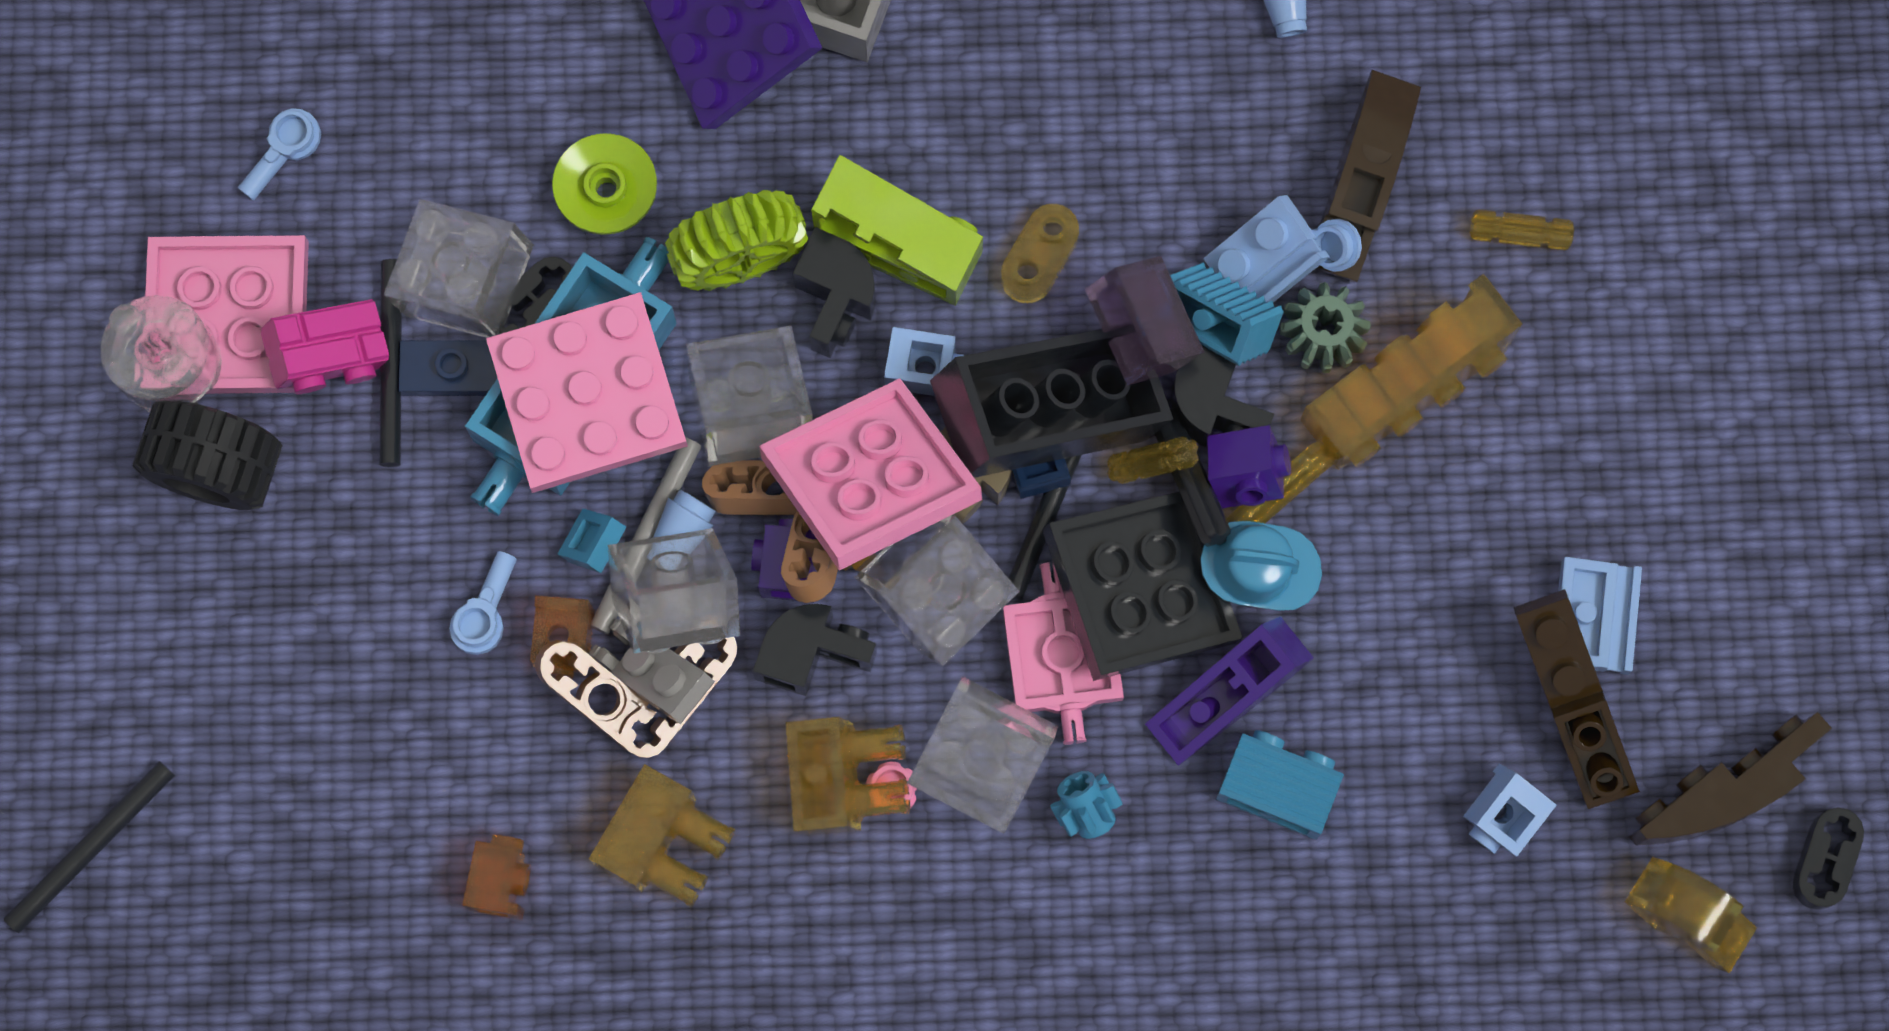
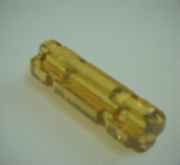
M1478 209L1474 211L1471 217L1470 236L1474 240L1489 242L1495 237L1498 238L1499 243L1541 247V243H1547L1549 249L1567 250L1573 242L1574 223L1571 220L1553 218L1552 222H1546L1545 217L1507 212H1503V216L1500 217L1496 216V211Z
M1182 436L1171 439L1166 444L1163 441L1131 449L1128 454L1126 451L1115 453L1107 460L1109 467L1107 475L1111 481H1118L1124 484L1136 481L1139 477L1140 479L1170 473L1175 471L1176 468L1179 470L1190 468L1196 465L1199 460L1196 453L1199 447L1195 440H1188Z

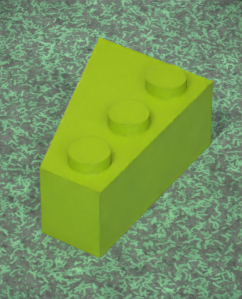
M840 154L811 209L814 228L817 227L856 246L864 254L871 267L956 306L983 252V236L977 233L978 230L974 225L958 217L946 216L922 200L911 196Z

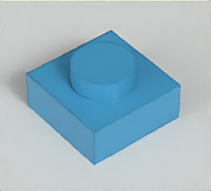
M582 508L558 555L573 565L602 573L607 562L615 555L618 542L626 526L611 516Z

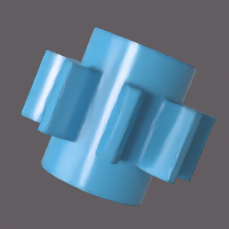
M1079 771L1069 775L1059 784L1057 793L1061 800L1054 802L1050 807L1060 826H1064L1068 836L1072 837L1078 832L1081 837L1091 839L1105 834L1113 827L1116 817L1112 809L1123 805V802L1113 783L1109 784L1105 774L1101 773L1095 777L1089 771Z

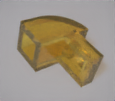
M1653 856L1625 900V903L1651 927L1684 940L1714 968L1727 973L1731 972L1757 929L1741 913L1744 906L1724 890L1685 868Z

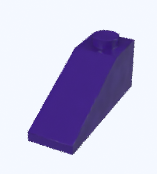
M1281 616L1261 624L1147 721L1145 725L1179 766L1276 691L1313 660L1314 657Z

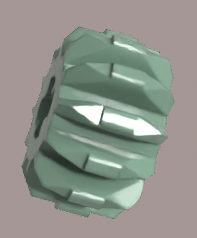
M1320 283L1317 297L1304 287L1299 290L1297 295L1299 303L1288 302L1283 313L1289 320L1281 323L1280 335L1293 338L1286 345L1285 351L1287 355H1295L1301 351L1305 353L1301 361L1303 369H1308L1313 359L1320 360L1322 372L1324 374L1330 373L1333 366V358L1339 365L1347 368L1353 361L1351 352L1363 353L1367 342L1360 335L1368 333L1371 324L1369 320L1358 317L1365 307L1363 301L1346 303L1349 294L1347 286L1341 287L1337 296H1331L1328 283ZM1319 320L1323 326L1332 323L1335 326L1333 334L1331 335L1326 329L1317 332L1315 330L1317 321Z

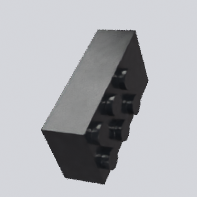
M1139 322L955 357L930 380L953 450L974 478L1144 442L1173 420Z

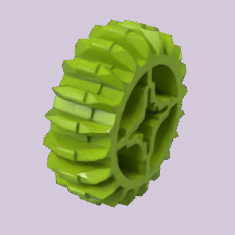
M762 190L757 194L747 192L743 196L736 198L730 196L724 202L712 203L711 207L703 211H696L692 218L682 220L678 225L679 227L674 228L669 233V238L666 240L665 245L668 251L667 258L674 275L678 277L681 286L687 287L690 290L699 291L704 289L711 291L717 287L726 289L736 283L743 284L746 280L761 277L762 274L770 270H777L780 264L790 262L794 255L800 253L804 248V244L808 241V236L805 229V219L800 206L796 205L793 196L785 194L784 191L776 190L771 192L769 190Z

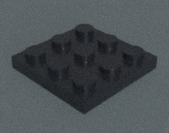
M1180 492L1052 522L1042 529L1093 681L1228 646L1242 639L1231 603L1222 600L1211 591L1202 575L1200 557L1204 545L1198 536Z

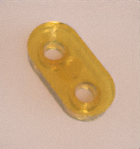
M1046 204L1032 213L1002 265L1001 283L1009 297L1021 303H1033L1041 300L1048 294L1078 241L1079 223L1070 209L1059 204ZM1049 222H1057L1062 226L1063 231L1053 236L1047 234L1043 227ZM1024 265H1030L1036 269L1037 275L1032 279H1024L1018 274V270Z

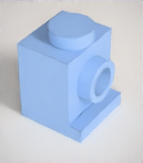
M893 327L884 375L885 385L901 378L910 392L935 396L930 380L955 357L964 356L963 354L955 353L956 336ZM927 361L935 366V371L932 374L916 372L915 368L919 363Z
M1499 763L1493 771L1495 773L1494 777L1463 817L1474 825L1469 835L1490 852L1495 854L1501 846L1517 857L1557 805L1519 774ZM1506 804L1507 809L1505 815L1501 819L1494 820L1496 815Z

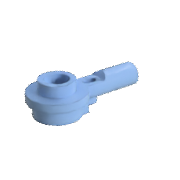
M291 108L282 111L273 119L269 127V136L267 137L271 147L237 187L241 192L254 201L287 159L301 160L309 157L316 151L321 140V129L311 113L303 109Z
M1331 219L1320 224L1318 228L1312 229V232L1317 237L1314 240L1322 251L1326 250L1330 256L1320 266L1336 272L1347 270L1355 265L1360 258L1362 244L1357 229L1350 222L1343 219Z
M497 551L478 598L468 599L467 604L457 609L451 618L449 627L451 638L455 645L467 654L479 655L488 653L502 639L504 627L502 618L496 608L517 561L514 556L508 553Z

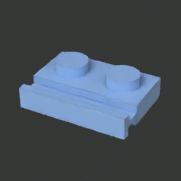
M1283 195L1274 199L1203 259L1209 268L1213 267L1215 274L1221 272L1223 279L1230 277L1232 283L1238 281L1240 288L1247 286L1249 293L1255 291L1257 298L1264 296L1267 303L1269 301L1275 302L1330 256L1326 250L1322 251L1314 240L1317 237L1288 195Z
M1564 557L1561 561L1558 591L1565 589L1595 671H1613L1629 675L1633 670L1642 567L1618 566L1617 563Z

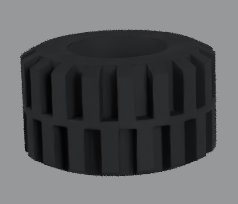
M177 400L159 401L152 405L132 466L148 481L177 494L230 509H259L263 507L283 445L266 429L233 414L191 402Z

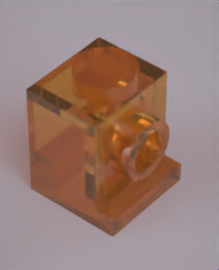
M535 595V617L530 662L534 668L537 654L544 645L550 642L551 633L558 628L568 630L569 637L567 641L589 653L593 630L591 622L595 611L590 601L587 599ZM570 652L564 657L558 654L552 655L549 661L555 667L551 673L553 678L558 674L565 675L571 679L574 678V672L576 671L569 665V660L572 657Z
M492 835L491 843L475 842L462 906L472 912L523 921L525 910L519 904H515L517 895H526L531 874V864L524 863L525 854L522 852L524 840L503 835Z

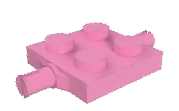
M1047 562L1039 565L1044 595L1028 603L1003 606L1016 714L1039 711L1060 713L1064 737L1063 744L1072 745L1074 742L1071 723L1074 724L1076 744L1087 741L1082 717L1083 710L1094 704L1123 701L1121 674L1093 681L1054 563L1052 568L1055 583L1052 582L1050 563Z

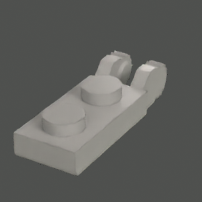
M616 619L609 628L619 641L631 646L621 661H618L606 648L599 647L596 644L588 654L644 701L681 725L715 681L703 670L644 632L640 635L630 626Z

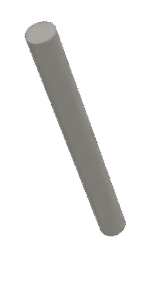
M686 438L687 447L675 451L589 625L603 634L609 635L611 631L609 627L617 619L647 558L645 555L651 547L650 544L667 499L673 500L679 489H681L702 447L699 443L689 438Z

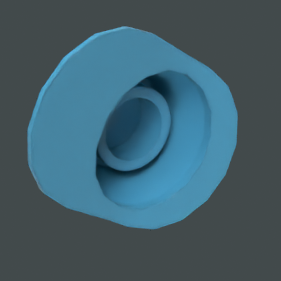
M1251 521L1229 522L1231 533L1227 536L1225 543L1209 547L1204 545L1200 557L1202 575L1210 590L1224 601L1242 606L1276 611L1296 610L1309 603L1319 589L1322 577L1320 557L1311 541L1301 532L1288 527Z

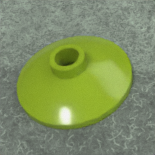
M603 133L580 139L563 153L554 170L552 187L560 212L572 225L589 233L609 235L623 232L633 227L646 216L655 200L657 177L650 157L641 146L624 136ZM604 183H612L616 186L615 193L609 197L600 196L597 190Z

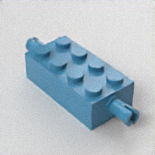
M646 237L623 274L615 272L583 252L535 324L641 292L658 350H660L677 322L673 307L648 291L669 262L667 248L662 244L657 248L655 246L657 241ZM497 378L465 425V428L473 442L493 453L496 462L470 498L480 507H488V512L499 516L502 512L501 509L522 478L527 479ZM570 482L549 489L562 496Z

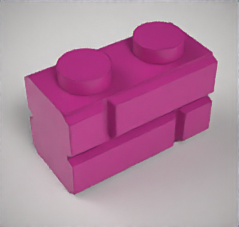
M371 299L271 318L261 328V337L266 355L270 360L269 367L275 387L282 389L293 386L295 394H306L325 388V380L344 377L345 384H356L375 378V370L379 369L389 360V352L384 333L380 329L381 322L375 301Z

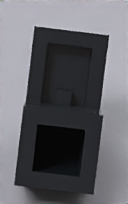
M815 227L795 267L793 277L795 288L826 301L809 335L812 351L831 358L836 345L845 347L853 332L856 318L851 316V313H855L868 320L872 319L876 303L875 283L868 260L856 246Z
M1188 339L1176 372L1171 403L1172 409L1177 411L1190 438L1206 447L1207 436L1211 435L1213 428L1226 433L1271 425L1274 413L1225 396L1236 364L1203 345Z
M823 604L801 605L782 614L770 626L763 639L753 668V674L757 681L807 696L819 657L871 672L877 654L876 643L868 641L870 635L868 632L854 626L839 624L837 630L829 628L833 619L831 606Z

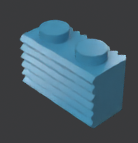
M1204 262L1165 277L1153 311L1155 319L1238 366L1241 363L1245 364L1247 360L1251 361L1252 358L1256 359L1257 356L1261 357L1263 353L1267 354L1283 315L1281 305L1274 307L1273 301L1266 303L1264 296L1257 298L1255 291L1249 293L1247 286L1240 288L1238 281L1232 283L1230 277L1223 279L1221 272L1215 274L1213 267L1206 269Z
M1255 730L1252 737L1242 733L1216 800L1317 840L1324 829L1344 776L1343 773L1333 770L1336 762L1325 755L1309 750L1305 751L1303 757L1283 750L1285 741L1264 731Z

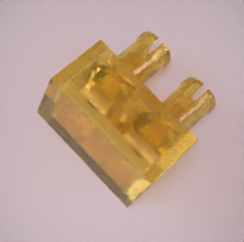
M841 717L786 722L794 832L810 836L861 831L863 817L897 813L909 814V799H892L893 796L910 795L906 779L860 784L857 780V768L861 762L905 759V745L901 746L900 743L888 744L889 742L905 741L904 730L901 724L894 725L893 727L855 730L852 722Z
M644 764L589 860L598 869L641 893L651 883L683 901L687 906L692 907L699 895H697V892L684 886V884L688 883L702 891L707 883L708 876L700 874L667 855L668 847L673 839L680 836L719 860L726 851V847L724 844L713 839L712 836H716L730 844L736 829L695 808L696 798L692 790Z

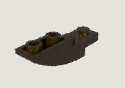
M1371 70L1337 166L1339 171L1320 222L1322 224L1331 219H1343L1350 222L1357 229L1361 237L1362 250L1360 258L1354 266L1344 271L1333 272L1324 269L1320 265L1315 268L1316 270L1353 283L1358 282L1374 233L1380 227L1397 176L1421 91L1420 86Z
M1564 589L1513 607L1587 808L1591 809L1640 792L1566 590Z
M1818 712L1804 721L1795 714L1771 734L1778 743L1762 755L1757 748H1754L1731 767L1737 777H1734L1722 762L1708 772L1702 765H1699L1676 784L1682 794L1669 805H1666L1660 798L1635 818L1642 827L1629 838L1636 846L1666 844L1718 831L1747 818L1783 797L1806 780L1792 761L1832 729L1831 726Z

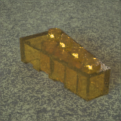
M1484 273L1468 285L1470 290L1467 296L1456 308L1453 309L1446 301L1429 314L1430 317L1416 329L1419 334L1416 338L1412 340L1408 334L1399 336L1374 358L1376 366L1371 369L1366 364L1359 366L1305 407L1300 419L1337 469H1340L1350 461H1352L1355 467L1360 466L1380 451L1381 447L1377 443L1393 431L1398 437L1403 436L1424 419L1420 414L1421 411L1434 402L1440 408L1444 407L1466 390L1462 383L1477 372L1482 378H1485L1508 360L1504 353H1506L1523 324Z

